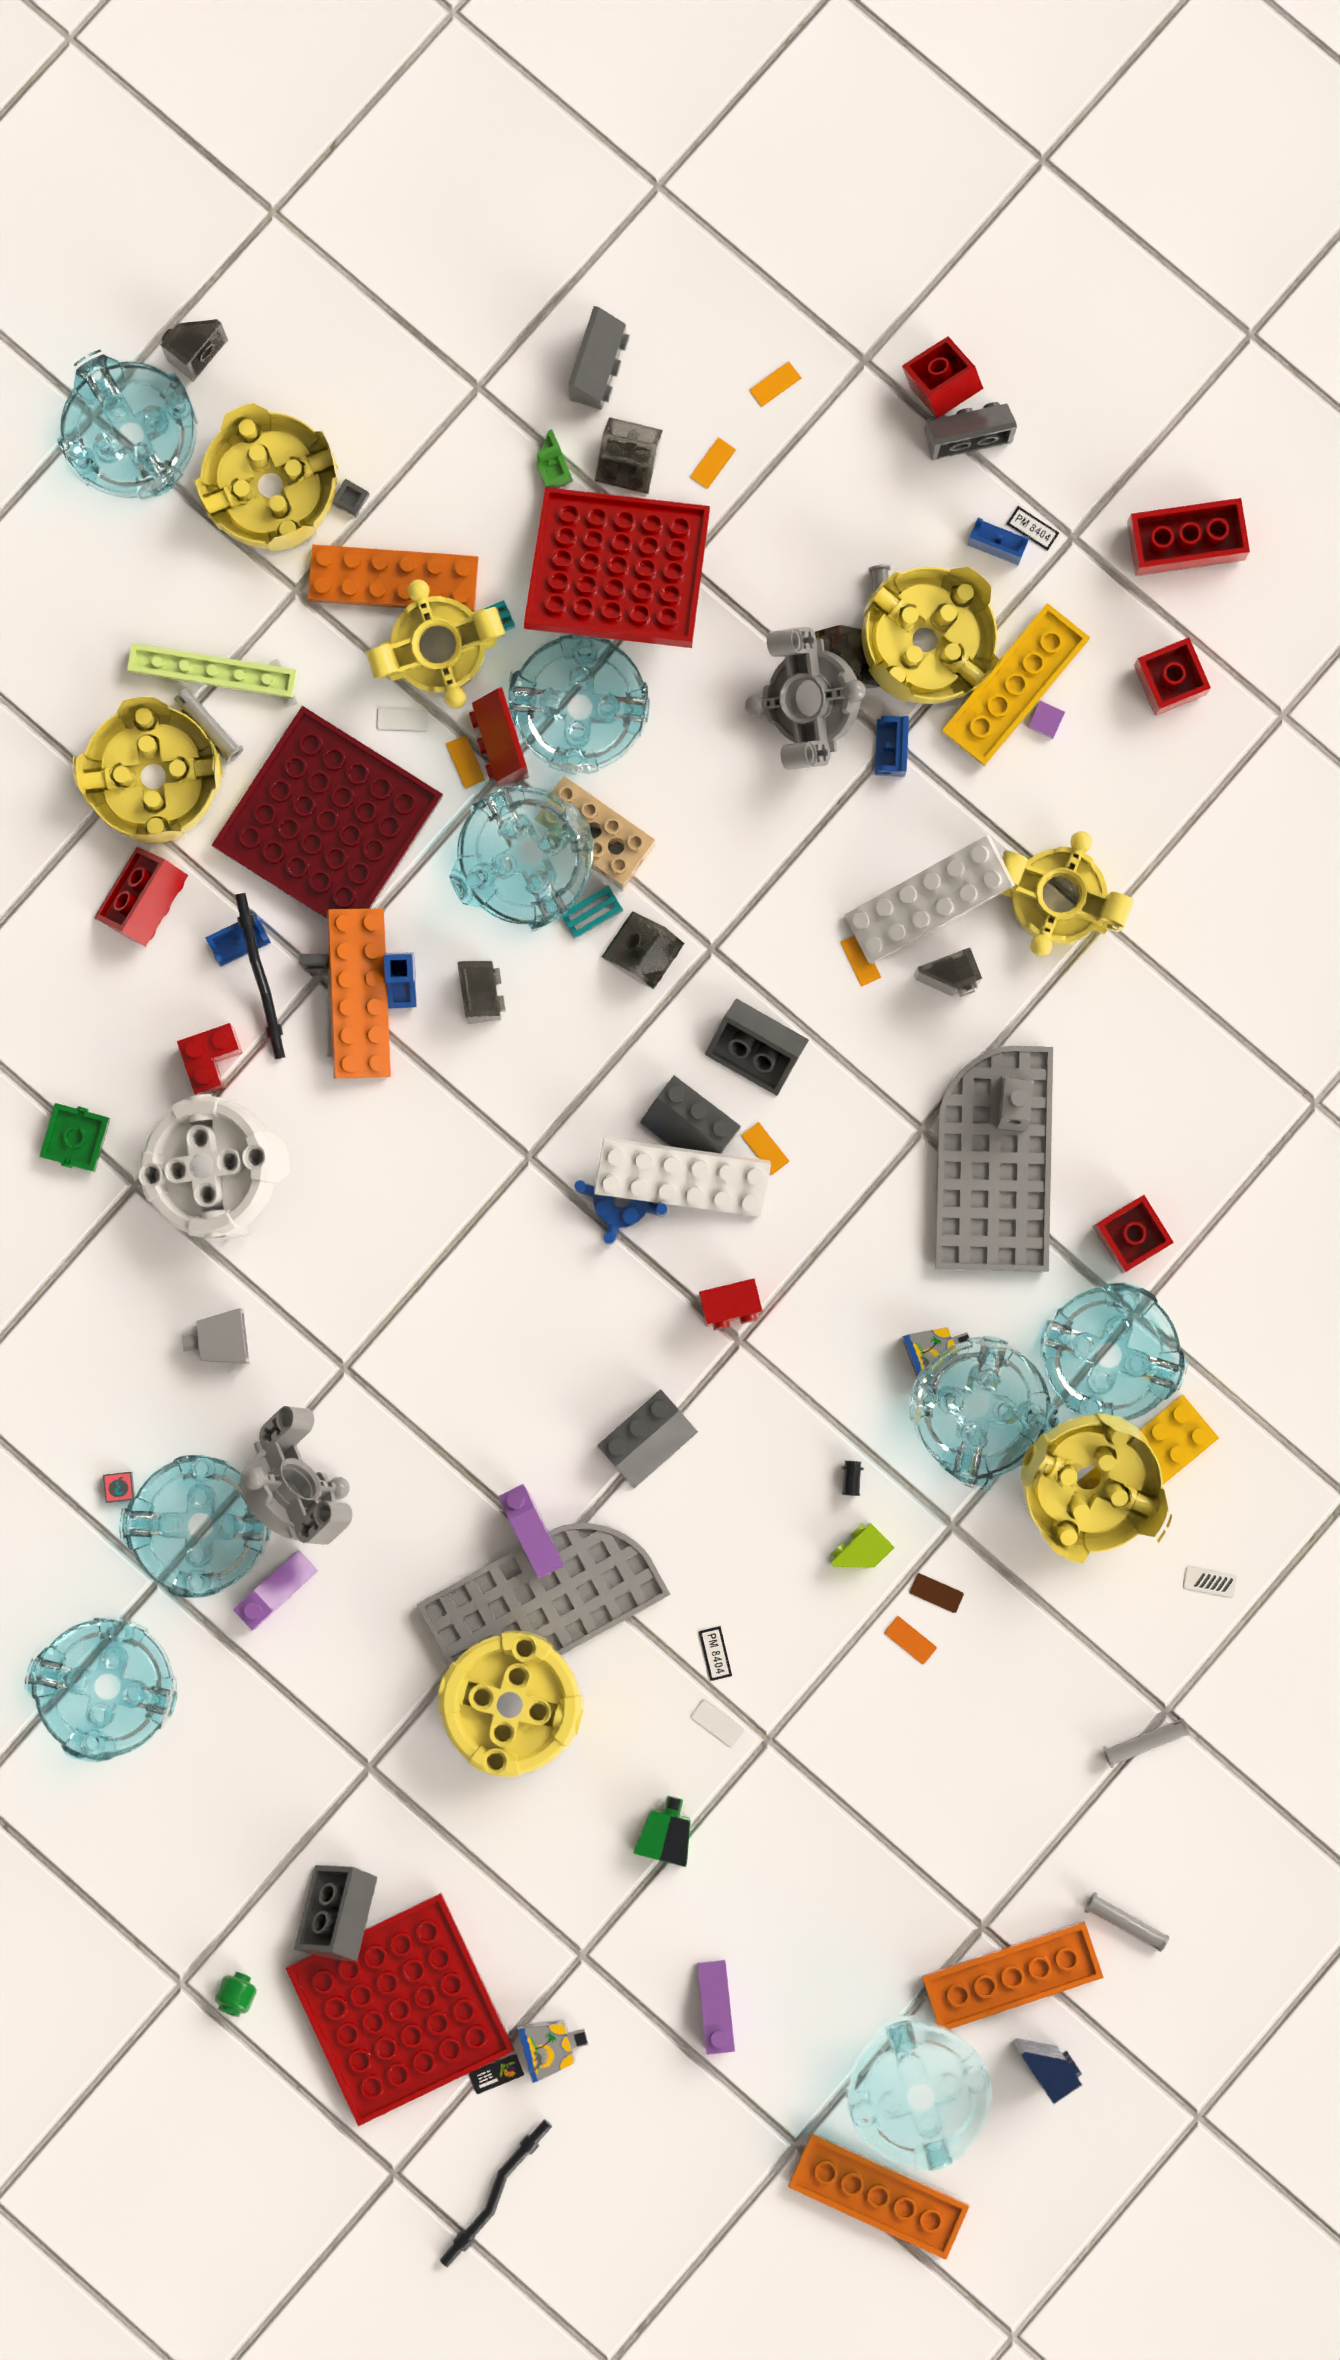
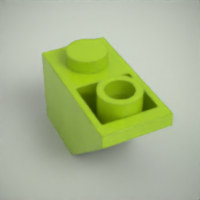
M861 1523L850 1534L853 1539L846 1546L841 1543L830 1554L833 1559L829 1563L833 1567L875 1568L895 1547L872 1523H868L866 1526Z

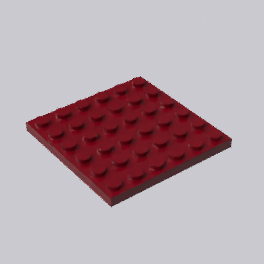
M301 706L211 846L327 919L326 910L372 908L444 795L306 707Z

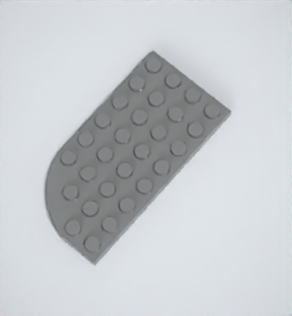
M1004 1046L990 1050L968 1063L955 1076L946 1090L938 1116L935 1269L1049 1272L1053 1047ZM1002 1076L1031 1078L1034 1081L1030 1122L1025 1132L997 1129Z
M573 1523L549 1531L564 1567L539 1579L521 1546L416 1605L450 1666L453 1661H457L474 1644L486 1638L501 1635L502 1632L513 1630L526 1631L544 1637L562 1655L671 1594L651 1557L635 1540L607 1526L591 1523Z

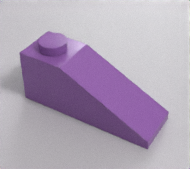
M521 1484L498 1496L537 1577L540 1579L564 1567L535 1502L525 1485Z
M298 1550L239 1603L233 1611L252 1631L256 1630L318 1570Z
M726 1960L698 1962L706 2055L735 2052Z

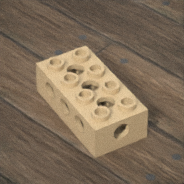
M565 776L561 778L531 820L533 828L622 890L625 889L655 847L654 838ZM568 812H574L578 815L577 820L574 822H566L563 817ZM591 828H597L601 831V834L597 838H589L586 832ZM613 844H620L624 847L622 853L615 855L609 851V848Z

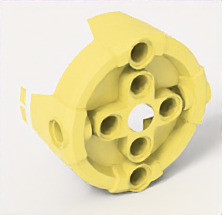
M255 403L243 405L225 414L220 428L221 431L210 443L202 462L201 475L195 483L208 518L212 519L219 530L222 529L233 539L251 547L269 549V551L297 547L316 534V529L327 517L335 497L336 484H338V466L325 438L326 436L323 435V431H314L310 426L292 416L268 412ZM268 473L278 475L283 482L281 493L272 498L263 496L258 489L260 478Z
M920 567L903 573L896 571L885 582L883 581L867 600L868 603L862 614L864 619L861 632L863 652L869 665L868 671L885 692L904 702L912 701L922 704L943 703L957 697L960 699L970 691H974L989 676L1000 660L995 655L997 627L993 611L989 605L991 600L990 584L970 567L951 570L937 567ZM919 628H929L936 634L937 644L933 650L922 652L918 646H914L913 635Z
M137 697L123 700L117 713L107 719L96 730L87 745L85 753L76 758L75 766L77 787H79L87 803L112 829L132 838L135 842L160 844L178 839L199 823L210 809L216 793H219L221 778H223L221 757L213 741L206 736L200 726L190 717L170 708L167 704L154 697ZM151 764L161 766L166 773L164 784L156 789L146 787L141 780L143 769Z
M1096 1413L1095 1415L1082 1416L1065 1421L1046 1434L1042 1433L1034 1444L1028 1447L1023 1457L1020 1479L1022 1480L1023 1496L1029 1513L1042 1536L1055 1553L1068 1560L1084 1564L1089 1553L1115 1549L1131 1541L1139 1534L1155 1537L1166 1520L1169 1508L1163 1488L1162 1471L1159 1461L1142 1431L1119 1416ZM1094 1466L1099 1469L1101 1481L1097 1487L1086 1490L1077 1484V1473L1082 1467ZM1170 1514L1168 1523L1166 1525L1167 1528H1169L1173 1517L1172 1514ZM1165 1529L1157 1539L1158 1544L1166 1533Z
M518 1630L502 1632L501 1635L486 1638L466 1650L457 1661L451 1663L446 1674H443L437 1699H439V1714L442 1716L444 1728L458 1752L474 1768L488 1774L503 1777H518L519 1774L536 1770L552 1761L565 1747L570 1745L574 1736L577 1735L583 1714L582 1694L579 1693L575 1675L566 1660L544 1637ZM506 1692L516 1693L523 1702L522 1711L514 1718H505L497 1710L498 1698Z

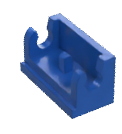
M978 517L967 545L1019 566L1030 537L1020 536L985 522L982 518Z
M881 716V719H877L874 775L905 777L907 772L909 716Z
M255 913L253 915L256 925L253 928L257 946L260 949L270 944L271 941L260 918ZM238 922L205 937L220 967L248 954L242 928L239 929Z

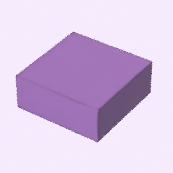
M1040 701L1028 728L1053 739L1065 711Z

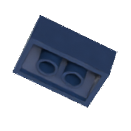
M1020 2038L1013 2041L1053 2105L1082 2086L1078 2077L1083 2074L1067 2050L1061 2053L1057 2046Z

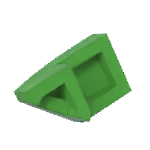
M551 429L546 434L547 438L542 449H539L537 453L538 461L536 465L545 487L558 488L573 482V479L562 455L559 443Z

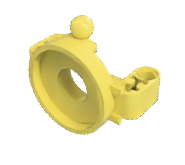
M420 579L414 580L408 585L407 591L409 597L415 602L407 606L397 619L392 630L391 640L365 652L375 680H380L390 676L392 682L405 678L410 684L424 691L445 693L444 699L447 706L453 709L461 708L466 702V693L461 687L468 684L479 672L485 659L486 649L497 646L496 639L506 636L498 609L496 607L482 608L472 612L468 607L456 600L441 596L428 597L430 592L428 584ZM435 626L445 627L450 630L456 642L453 655L442 663L429 662L420 651L421 636L426 630Z
M1077 831L1072 835L1070 839L1071 847L1061 846L1045 850L1034 855L1029 860L1012 851H1004L1001 857L1015 884L1012 888L1002 892L1001 895L1011 898L1012 910L1017 922L1027 934L1033 937L1030 948L1036 956L1043 957L1048 955L1052 950V945H1066L1077 942L1089 935L1093 930L1102 934H1106L1107 929L1121 932L1128 919L1134 900L1118 892L1112 891L1108 894L1102 872L1095 864L1094 859L1084 853L1092 846V837L1085 831ZM1064 878L1072 882L1076 887L1078 901L1076 906L1070 911L1063 913L1055 912L1045 904L1042 896L1043 887L1051 879Z

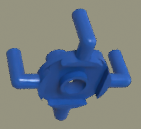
M582 1180L576 1181L574 1185L576 1192L593 1197L596 1213L608 1224L603 1239L605 1244L609 1246L615 1243L619 1228L636 1224L646 1213L660 1217L667 1214V1206L663 1203L656 1204L630 1199L627 1206L617 1207L613 1202L612 1196L595 1194V1186L586 1184Z

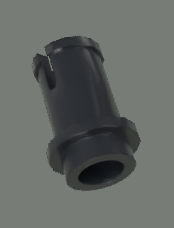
M845 1460L844 1466H841V1469H844L842 1495L860 1496V1478L864 1467H861V1461Z

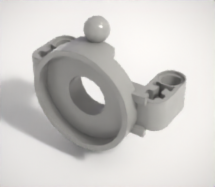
M796 627L771 631L767 635L768 651L773 657H785V659L774 671L770 683L764 686L763 697L755 694L748 697L745 701V710L753 717H758L765 712L768 722L775 724L777 729L787 739L794 742L793 744L783 745L781 748L780 758L786 770L826 766L830 760V752H837L835 741L843 737L856 720L860 701L866 695L865 685L857 680L847 662L838 655L824 650L823 639L816 640L812 628ZM806 680L815 682L821 693V705L813 716L803 714L796 703V692L799 686Z
M283 1406L261 1427L259 1433L260 1442L253 1444L257 1454L244 1466L241 1472V1490L251 1511L273 1532L285 1538L299 1540L302 1543L328 1545L352 1521L353 1512L350 1505L336 1502V1499H343L348 1495L350 1484L342 1477H335L329 1481L325 1473H315L309 1465L303 1462L297 1444L313 1429L314 1414L307 1408ZM285 1479L289 1480L297 1487L301 1496L295 1493L288 1486Z

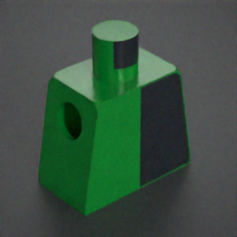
M667 1795L663 1811L651 1809L635 1844L633 1854L682 1867L687 1866L691 1819L680 1815L684 1799Z

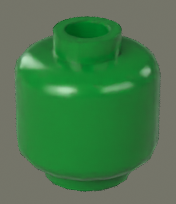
M235 1972L234 1976L228 1975L222 1978L214 1998L215 2002L219 2005L218 2010L234 2017H239L240 2014L249 2012L257 1992L256 1987L250 1983V1976Z

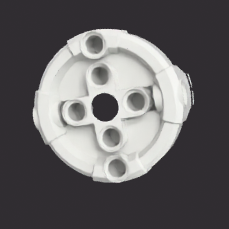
M211 1094L186 1097L185 1100L172 1105V1109L158 1121L149 1135L144 1151H141L138 1179L142 1185L147 1202H151L155 1210L165 1221L175 1228L189 1233V1236L215 1239L233 1238L248 1234L246 1225L253 1221L264 1209L273 1192L275 1183L290 1173V1161L286 1142L271 1131H268L260 1119L250 1110L230 1101L236 1099L211 1096ZM200 1153L207 1154L213 1161V1171L205 1179L194 1177L196 1173L195 1167L190 1164L192 1158Z

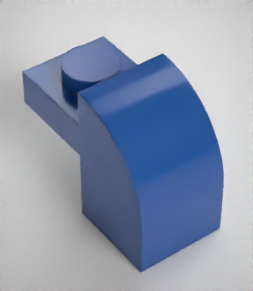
M414 952L385 953L384 971L385 983H387L388 1009L417 1007Z

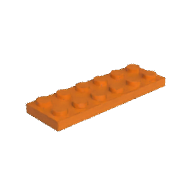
M312 544L308 600L310 602L406 608L415 602L408 595V585L412 581L420 579L429 586L430 592L428 597L441 596L450 598L464 604L474 612L479 557Z
M384 908L328 909L326 913L333 1079L391 1077L388 996L384 971V954L386 953Z
M1084 1921L922 1975L940 2033L1104 1978Z
M813 2132L810 2133L788 2183V2188L945 2260L948 2258L970 2207L968 2203Z

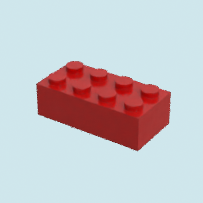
M1241 498L1131 513L1127 521L1135 576L1245 561L1250 553Z

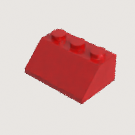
M497 688L472 702L473 711L469 712L473 729L479 727L482 736L477 739L481 755L487 753L490 764L485 765L489 781L495 780L497 787L529 778V774L503 688Z
M136 847L94 918L130 940L146 947L148 942L154 937L163 917L169 912L175 897L183 889L184 882L189 875L167 860Z

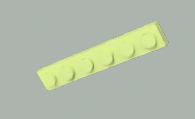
M135 643L131 645L127 671L134 674L293 699L298 673L296 669Z

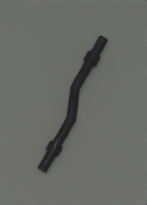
M246 892L236 894L235 899L239 912L237 921L239 929L242 928L249 962L261 995L267 1027H265L266 1035L271 1040L274 1058H285L281 1038L283 1030L281 1024H278L272 993L260 959L253 928L256 925L254 915L250 914Z
M544 2119L530 2135L526 2134L519 2142L520 2147L499 2169L485 2208L464 2232L460 2231L453 2239L454 2244L440 2258V2262L448 2268L462 2251L466 2252L473 2244V2238L495 2215L507 2178L528 2154L532 2155L539 2147L538 2143L553 2127L549 2121Z

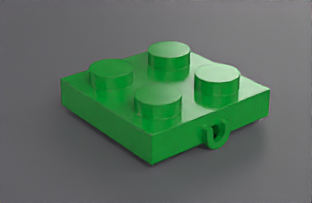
M55 1103L39 1157L59 1162L61 1166L71 1169L73 1166L95 1172L111 1118L88 1112L89 1109L78 1106L73 1108Z

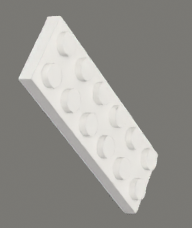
M986 835L844 915L868 963L873 964L1012 888L1015 884L991 836Z
M603 1137L594 1193L761 1217L771 1162L770 1160Z

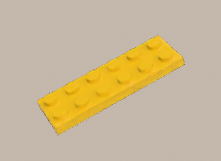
M1047 603L1004 654L1000 664L996 665L989 676L976 688L942 729L941 733L985 767L1091 637Z
M1183 1394L1139 1429L1146 1437L1148 1444L1159 1461L1163 1485L1219 1439L1217 1434ZM1096 1467L1092 1468L1077 1481V1484L1086 1490L1097 1487L1101 1481L1099 1469Z

